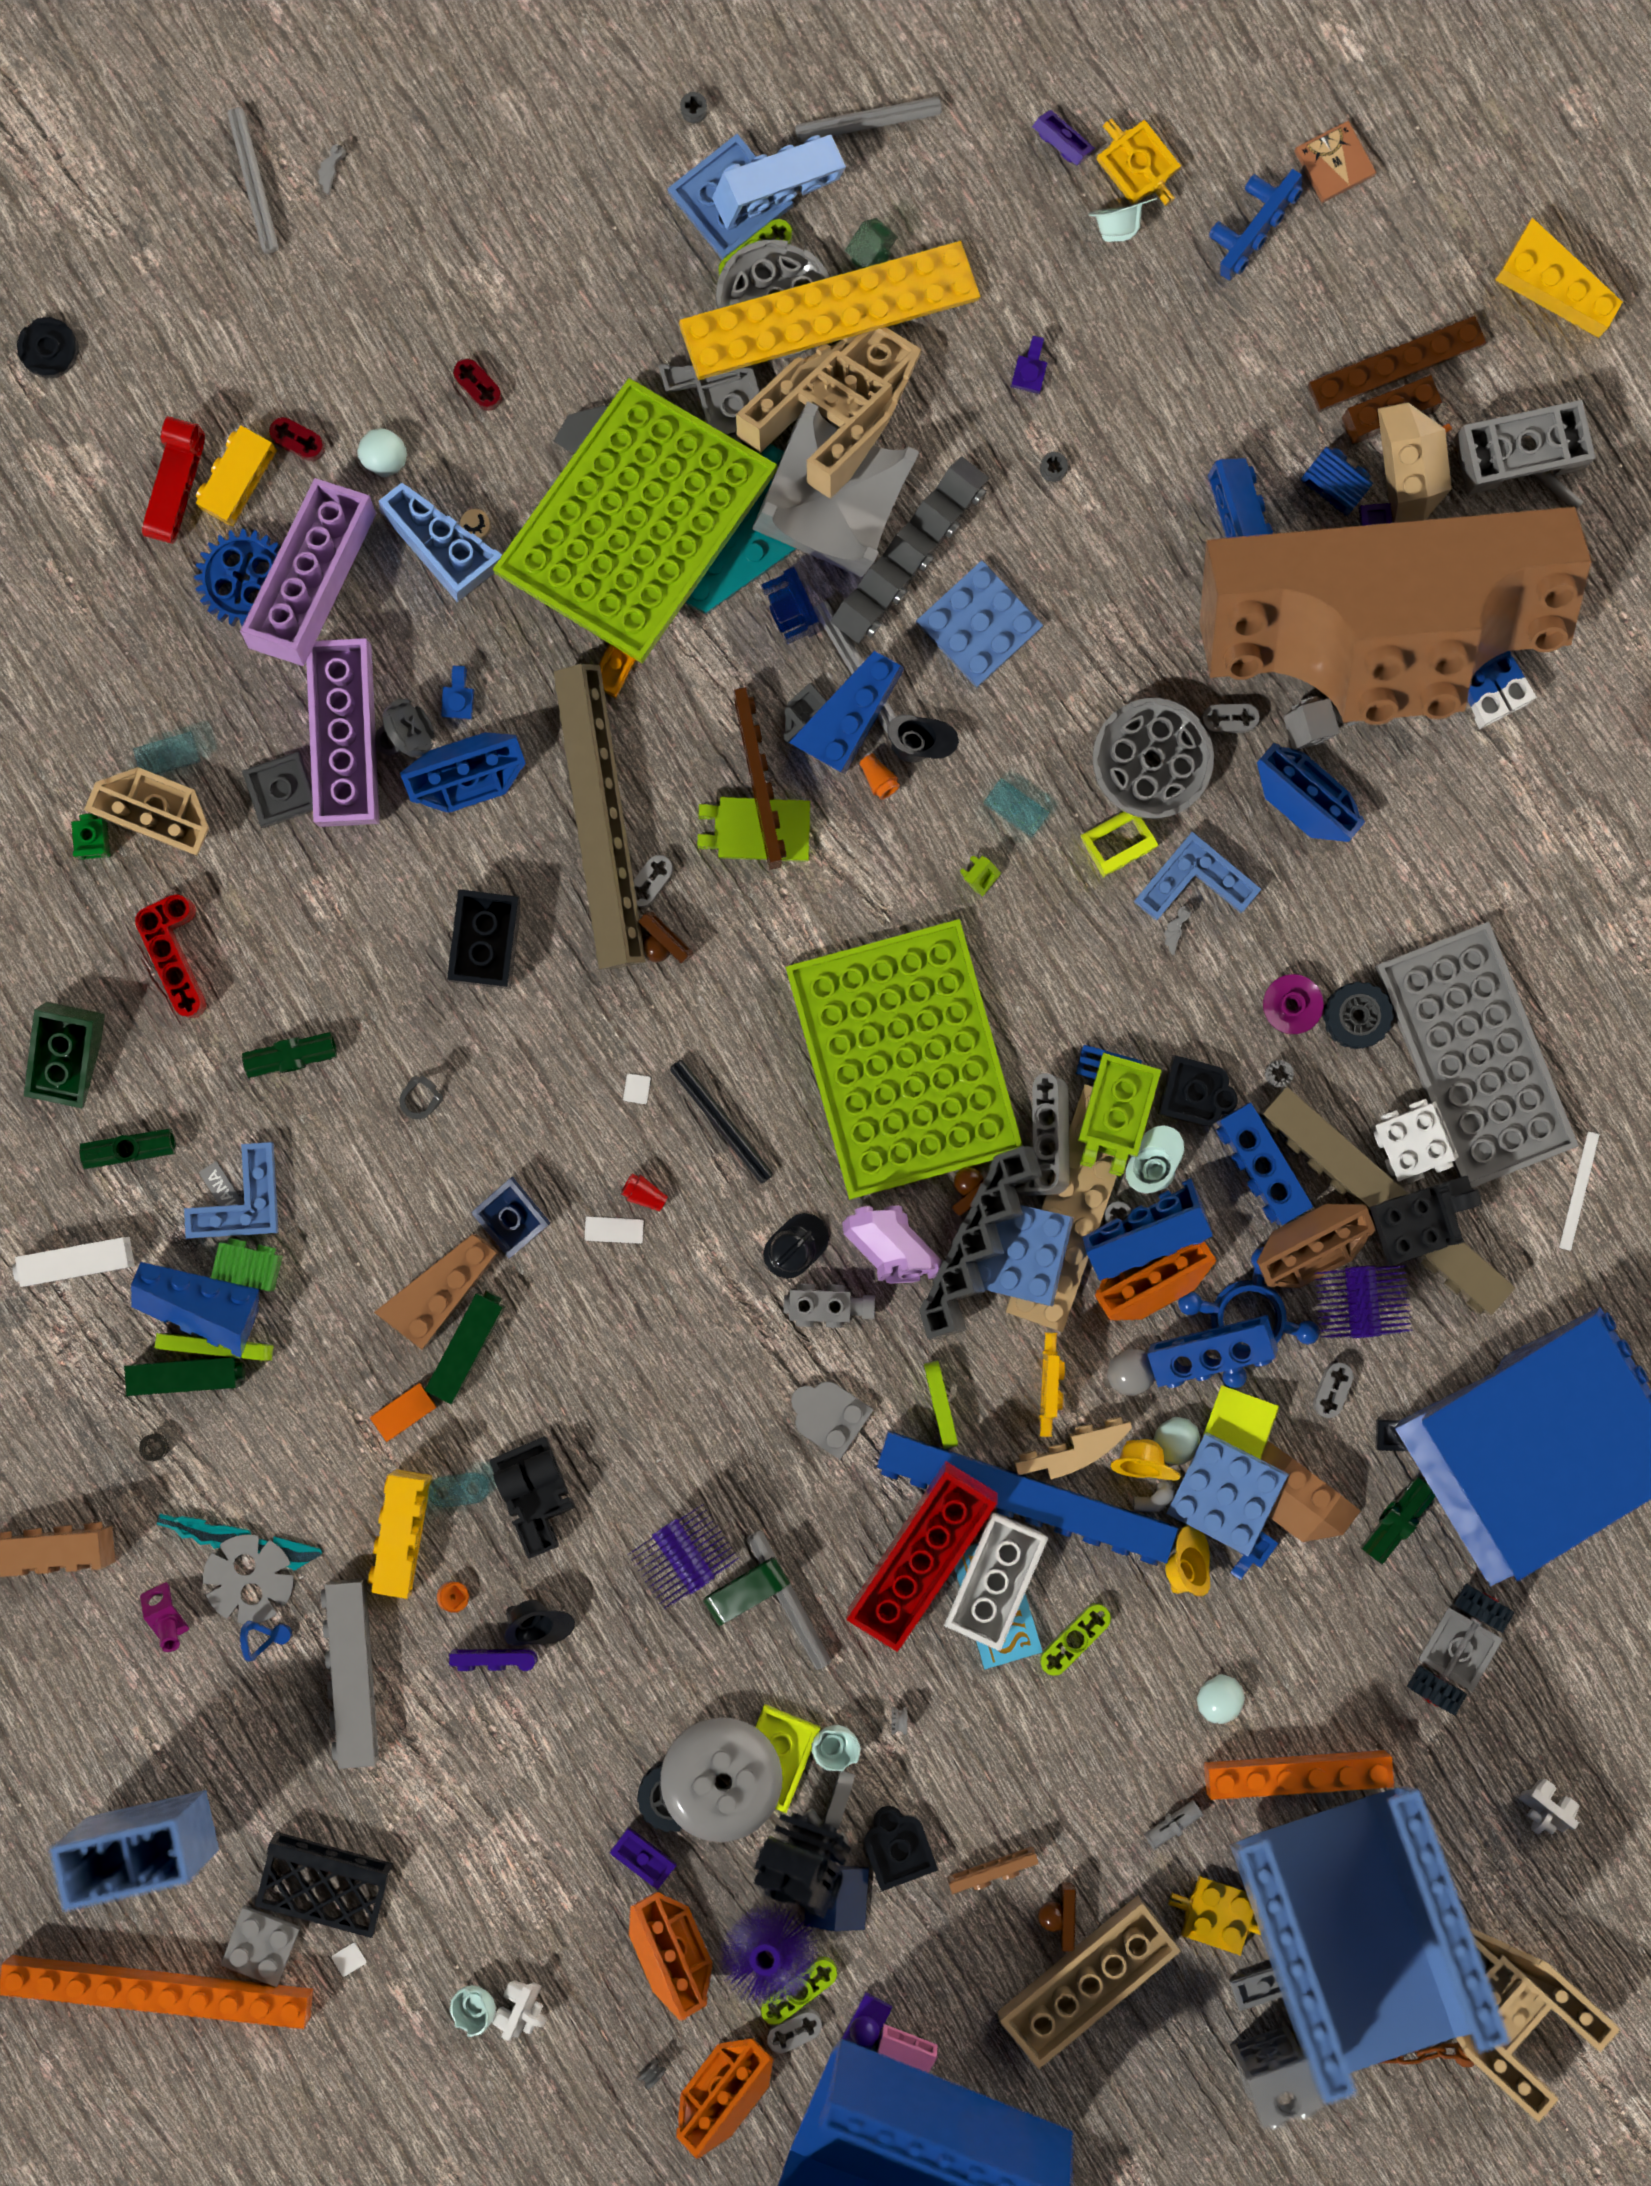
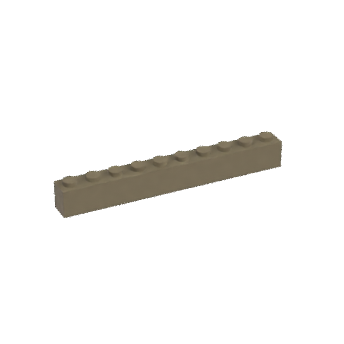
M581 663L554 671L555 690L563 730L564 749L568 763L573 808L576 815L578 839L582 854V867L585 874L587 898L589 900L592 920L591 926L595 939L596 957L599 969H615L645 963L646 960L641 927L638 922L639 914L600 665Z
M1288 1087L1281 1088L1259 1113V1116L1264 1119L1263 1123L1267 1130L1274 1135L1279 1132L1287 1140L1284 1144L1297 1155L1302 1152L1309 1159L1307 1164L1320 1175L1322 1172L1327 1174L1332 1179L1330 1185L1343 1195L1347 1192L1355 1199L1352 1204L1365 1205L1372 1214L1371 1206L1409 1194ZM1464 1242L1420 1256L1423 1259L1421 1265L1433 1275L1438 1272L1446 1279L1443 1284L1454 1294L1458 1295L1461 1292L1469 1300L1466 1304L1479 1315L1482 1313L1493 1315L1516 1288Z

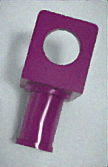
M165 1582L142 1593L140 1600L143 1619L160 1639V1648L165 1652H172L180 1646L178 1636L187 1632L189 1626L173 1606L170 1586ZM163 1594V1598L158 1604L149 1605L150 1600L155 1595Z

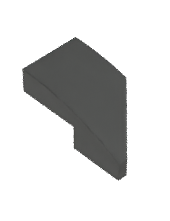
M608 405L569 414L553 442L575 454Z
M812 683L804 687L785 707L784 740L786 743L790 742L827 702L825 697Z

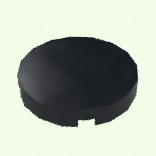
M52 317L37 318L32 321L33 323L27 327L25 326L20 332L17 341V354L24 367L32 374L45 379L57 378L67 373L73 367L79 353L78 340L73 331L64 322Z

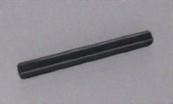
M678 1060L670 1067L672 1074L760 1183H765L773 1176L772 1171L684 1061Z

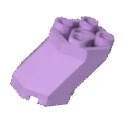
M888 1206L884 1210L873 1211V1207L856 1208L855 1215L846 1217L842 1222L844 1235L877 1268L879 1281L886 1279V1283L890 1284L914 1283L921 1281L920 1276L927 1273L928 1279L935 1278L942 1260L909 1227L908 1217L906 1213L902 1212V1206Z

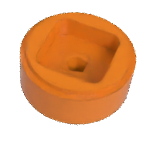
M446 1582L437 1592L438 1605L447 1612H460L468 1604L469 1592L459 1582Z

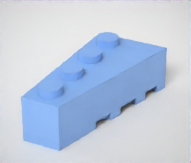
M830 134L822 138L820 135H816L807 139L802 145L796 147L787 145L781 148L777 154L768 157L766 154L759 155L752 159L749 164L729 166L723 171L712 199L726 230L737 226L735 221L742 216L748 214L749 218L753 219L761 215V211L766 209L771 203L775 202L779 207L792 200L798 191L802 195H806L839 180L846 166L832 135Z
M400 483L379 500L380 513L457 602L494 574L493 568L502 554L487 546L475 534H471L462 528L450 516H446L437 510L433 504L404 483Z

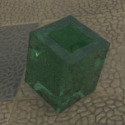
M873 218L862 222L844 251L852 257V262L860 268L887 262L890 258L891 252L889 250L898 236L878 218Z

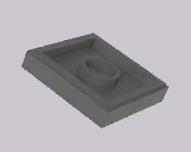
M299 751L242 770L262 829L313 812L312 786Z

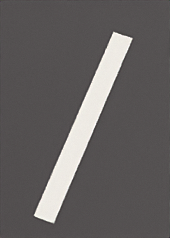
M1589 1131L1587 1133L1559 1246L1561 1249L1571 1251L1600 1135Z

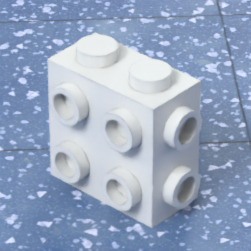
M1426 1099L1417 1101L1409 1105L1410 1111L1399 1114L1398 1110L1391 1111L1380 1116L1382 1122L1375 1125L1377 1131H1374L1375 1140L1380 1149L1385 1148L1388 1159L1385 1160L1386 1167L1391 1176L1396 1175L1398 1182L1404 1179L1407 1180L1408 1184L1425 1177L1423 1172L1435 1168L1436 1173L1453 1167L1452 1161L1458 1158L1436 1101L1428 1103Z

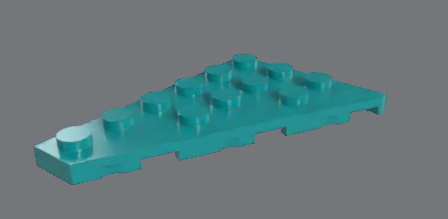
M769 444L761 453H757L778 466L784 451ZM772 479L685 604L707 615L716 609L719 604L730 599L740 589L772 569L775 564L783 561L796 550L792 546L752 529Z

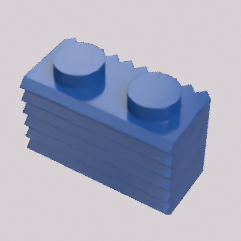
M1326 446L1303 475L1301 481L1348 517L1374 483L1369 480L1371 476L1365 469L1359 466L1354 468L1346 462L1347 457L1342 451L1337 448L1331 450Z

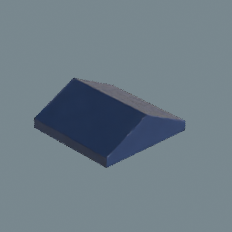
M513 1176L471 1212L508 1259L513 1257L551 1224Z
M836 1865L843 1873V1881L833 1909H827L824 1918L813 1915L805 1909L804 1920L806 1919L804 1926L809 1925V1927L830 1931L865 1930L869 1867Z

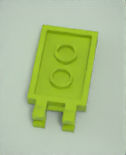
M720 797V806L699 804V819H715V834H698V849H718V858L767 860L754 798ZM770 800L771 810L777 811L779 816L780 829H776L778 840L783 839L786 850V857L782 858V861L808 862L810 800Z
M1106 1053L1102 1054L1078 1137V1141L1086 1143L1080 1165L1092 1168L1095 1164L1097 1152H1102L1114 1156L1109 1170L1110 1174L1121 1176L1124 1173L1128 1156L1134 1158L1138 1156L1161 1074L1160 1069Z

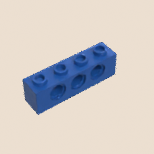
M1251 1102L1246 1103L1216 1122L1219 1126L1216 1129L1217 1135L1224 1145L1229 1143L1235 1153L1231 1155L1232 1160L1240 1171L1243 1169L1246 1171L1250 1178L1247 1181L1248 1187L1255 1197L1260 1195L1266 1205L1262 1208L1263 1212L1271 1223L1276 1222L1277 1225H1284L1313 1208L1312 1203ZM1243 1131L1250 1132L1254 1138L1253 1144L1249 1148L1242 1147L1239 1142V1136ZM1259 1157H1264L1269 1163V1169L1265 1174H1259L1255 1169V1161ZM1275 1183H1279L1284 1187L1285 1193L1280 1200L1273 1199L1270 1194V1189Z
M1265 1315L1153 1343L1150 1345L1147 1355L1157 1386L1167 1385L1168 1388H1174L1184 1384L1186 1380L1194 1378L1197 1381H1203L1213 1377L1215 1373L1223 1371L1226 1374L1236 1373L1242 1370L1243 1366L1247 1365L1265 1366L1271 1363L1272 1359L1276 1358L1278 1348L1268 1316ZM1244 1342L1249 1345L1250 1350L1246 1352L1240 1351L1236 1348L1235 1344ZM1214 1349L1220 1353L1221 1357L1217 1359L1210 1358L1206 1351ZM1187 1357L1192 1364L1183 1366L1177 1361V1358Z

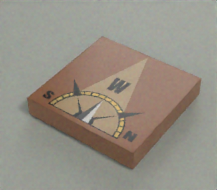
M1349 120L1296 147L1294 150L1321 203L1359 185L1376 174Z

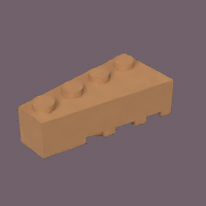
M472 1234L374 1313L421 1350L425 1349L496 1259L500 1251L478 1234Z
M102 1521L84 1523V1529L72 1530V1525H60L53 1527L54 1532L42 1533V1528H31L23 1530V1535L12 1536V1531H1L0 1577L30 1574V1571H35V1574H46L60 1571V1568H65L66 1572L79 1571L90 1567L91 1570L103 1569L116 1562L112 1526L103 1527Z

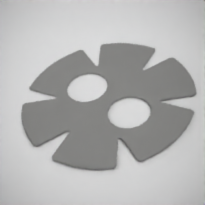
M239 1535L222 1542L220 1547L228 1561L211 1553L203 1572L204 1584L221 1585V1587L206 1595L209 1603L224 1618H228L236 1606L239 1605L237 1622L240 1624H244L247 1621L260 1623L275 1616L276 1611L268 1598L284 1606L288 1602L293 1588V1575L275 1574V1572L290 1565L286 1554L271 1540L266 1543L258 1554L259 1536ZM247 1554L255 1560L256 1566L251 1574L240 1575L236 1572L234 1561L239 1555ZM250 1583L258 1585L262 1590L261 1600L254 1605L245 1603L241 1598L242 1588Z

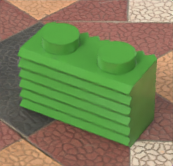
M228 1238V1243L219 1242L211 1278L265 1291L275 1290L283 1255L275 1254L276 1248L258 1244L257 1249L246 1247L247 1241L235 1238Z

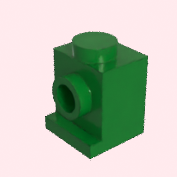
M94 814L79 815V821H71L73 857L79 860L110 857L107 821L102 818L98 819V816ZM86 830L92 831V837L89 840H85L84 832Z

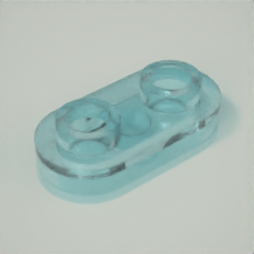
M478 1472L441 1476L430 1484L428 1496L435 1506L441 1508L475 1504L487 1497L490 1484L488 1479ZM470 1483L477 1484L479 1488L478 1493H470L468 1485ZM440 1487L447 1488L448 1496L446 1498L438 1495Z

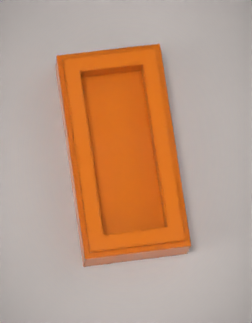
M420 1382L369 1418L384 1440L388 1442L438 1406Z

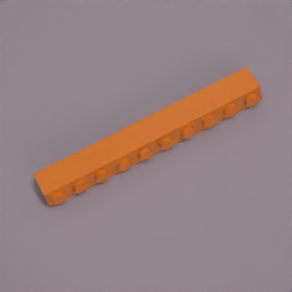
M11 1955L2 1963L0 1974V1995L298 2029H304L310 2020L314 1990L304 1987L286 1985L275 1987L259 1982Z

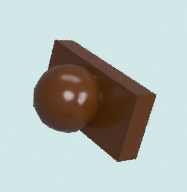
M654 912L644 914L638 921L650 933L643 941L645 957L649 961L655 963L663 962L671 953L682 964L694 955L693 951Z
M970 1166L959 1169L955 1174L954 1186L960 1194L965 1195L951 1206L956 1215L961 1216L972 1207L970 1205L981 1183L985 1181L981 1172L975 1167Z
M1062 1882L1061 1903L1049 1901L1043 1904L1038 1912V1921L1047 1931L1055 1932L1060 1930L1062 1951H1073L1075 1949L1076 1889L1072 1883Z

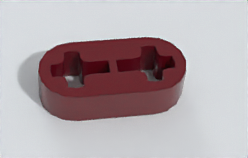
M462 359L456 363L453 374L458 385L481 409L486 411L496 409L502 400L498 385L475 361ZM465 368L469 371L473 368L472 373L477 381L473 384L467 377L462 380V369ZM481 386L487 392L494 390L492 393L493 401L490 402L488 399L482 401L483 395L479 390Z
M285 417L277 418L271 423L269 428L270 436L283 449L308 461H316L324 454V442L314 431ZM288 426L289 432L295 437L291 439L288 436H283L280 439L277 430L279 428L285 429ZM301 439L307 443H311L312 440H315L314 443L317 446V449H310L309 452L306 453V448L303 444L299 442Z

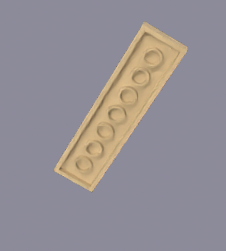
M1086 1084L1083 1085L1069 1126V1186L1060 1194L1045 1195L1040 1209L1074 1217L1053 1306H1048L1010 1296L1005 1310L1006 1313L1060 1332L1064 1331L1089 1258L1086 1253L1083 1237L1100 1227L1117 1177L1109 1173L1114 1157L1112 1155L1097 1152L1095 1164L1092 1168L1080 1165L1086 1143L1078 1141V1137L1093 1088ZM1053 1172L1049 1186L1055 1182V1172Z

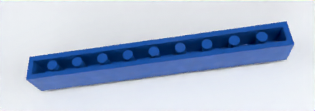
M887 1431L876 1464L877 1468L882 1469L881 1475L896 1480L901 1475L911 1479L909 1484L927 1489V1486L931 1484L945 1461L997 1492L996 1513L1013 1518L1016 1513L1025 1516V1522L1042 1528L1043 1523L1055 1526L1054 1532L1071 1537L1073 1532L1084 1536L1082 1541L1100 1547L1101 1542L1112 1545L1111 1551L1125 1556H1129V1553L1133 1552L1141 1555V1561L1158 1566L1159 1561L1168 1562L1178 1531L1175 1525Z

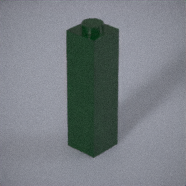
M487 1290L484 1294L480 1292L475 1294L427 1384L426 1392L451 1405L455 1403L506 1307L500 1303L501 1297Z
M234 1357L125 1365L126 1396L237 1388L241 1386V1381L245 1380V1365L243 1362L240 1363V1358Z

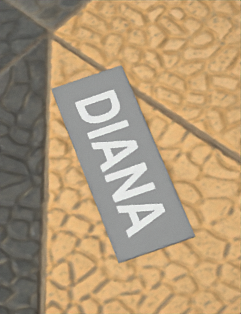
M217 1161L199 1172L220 1206L244 1205Z

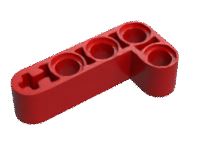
M167 416L161 430V442L165 449L144 517L142 535L174 544L180 531L204 448L205 433L198 424Z
M175 894L141 909L135 917V924L175 1011L184 1017L197 1018L206 1010V1001L173 931L192 921L196 908L191 900L182 895ZM178 902H184L186 907L184 914L180 917H175L173 907ZM155 914L158 917V924L154 929L148 930L145 924L146 919L150 915ZM167 941L171 946V951L166 957H161L158 953V948L160 944ZM181 969L184 975L183 980L179 984L174 985L171 982V974L174 970ZM178 991H185L188 998L195 1000V1003L192 1004L193 1010L184 1008L188 1003L185 994L177 993Z

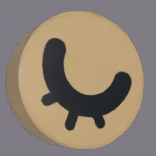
M471 509L466 511L461 517L460 526L469 533L475 534L480 539L486 538L490 533L491 522L487 514L482 510Z

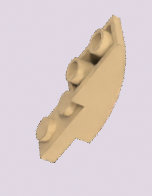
M1122 1416L1104 1420L1105 1426L1093 1428L1092 1424L1078 1426L1075 1428L1076 1433L1069 1434L1071 1447H1067L1066 1443H1061L1048 1447L1049 1452L1037 1455V1451L1033 1450L1019 1454L1020 1459L1013 1461L1016 1473L1022 1475L1047 1469L1048 1477L1052 1480L1082 1469L1115 1447L1132 1429L1131 1422L1128 1420L1123 1421Z

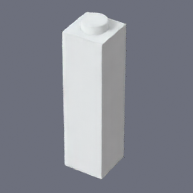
M122 1237L15 1257L16 1264H13L12 1270L15 1281L19 1282L20 1287L135 1267L130 1237Z

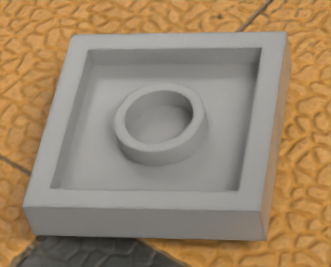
M244 1905L220 1965L277 1987L301 1927Z

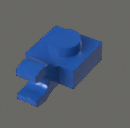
M453 665L452 687H443L442 718L473 720L474 689L466 688L467 668L465 666Z
M1261 1531L1251 1554L1246 1556L1239 1552L1242 1557L1230 1573L1241 1580L1253 1563L1261 1568L1279 1543Z

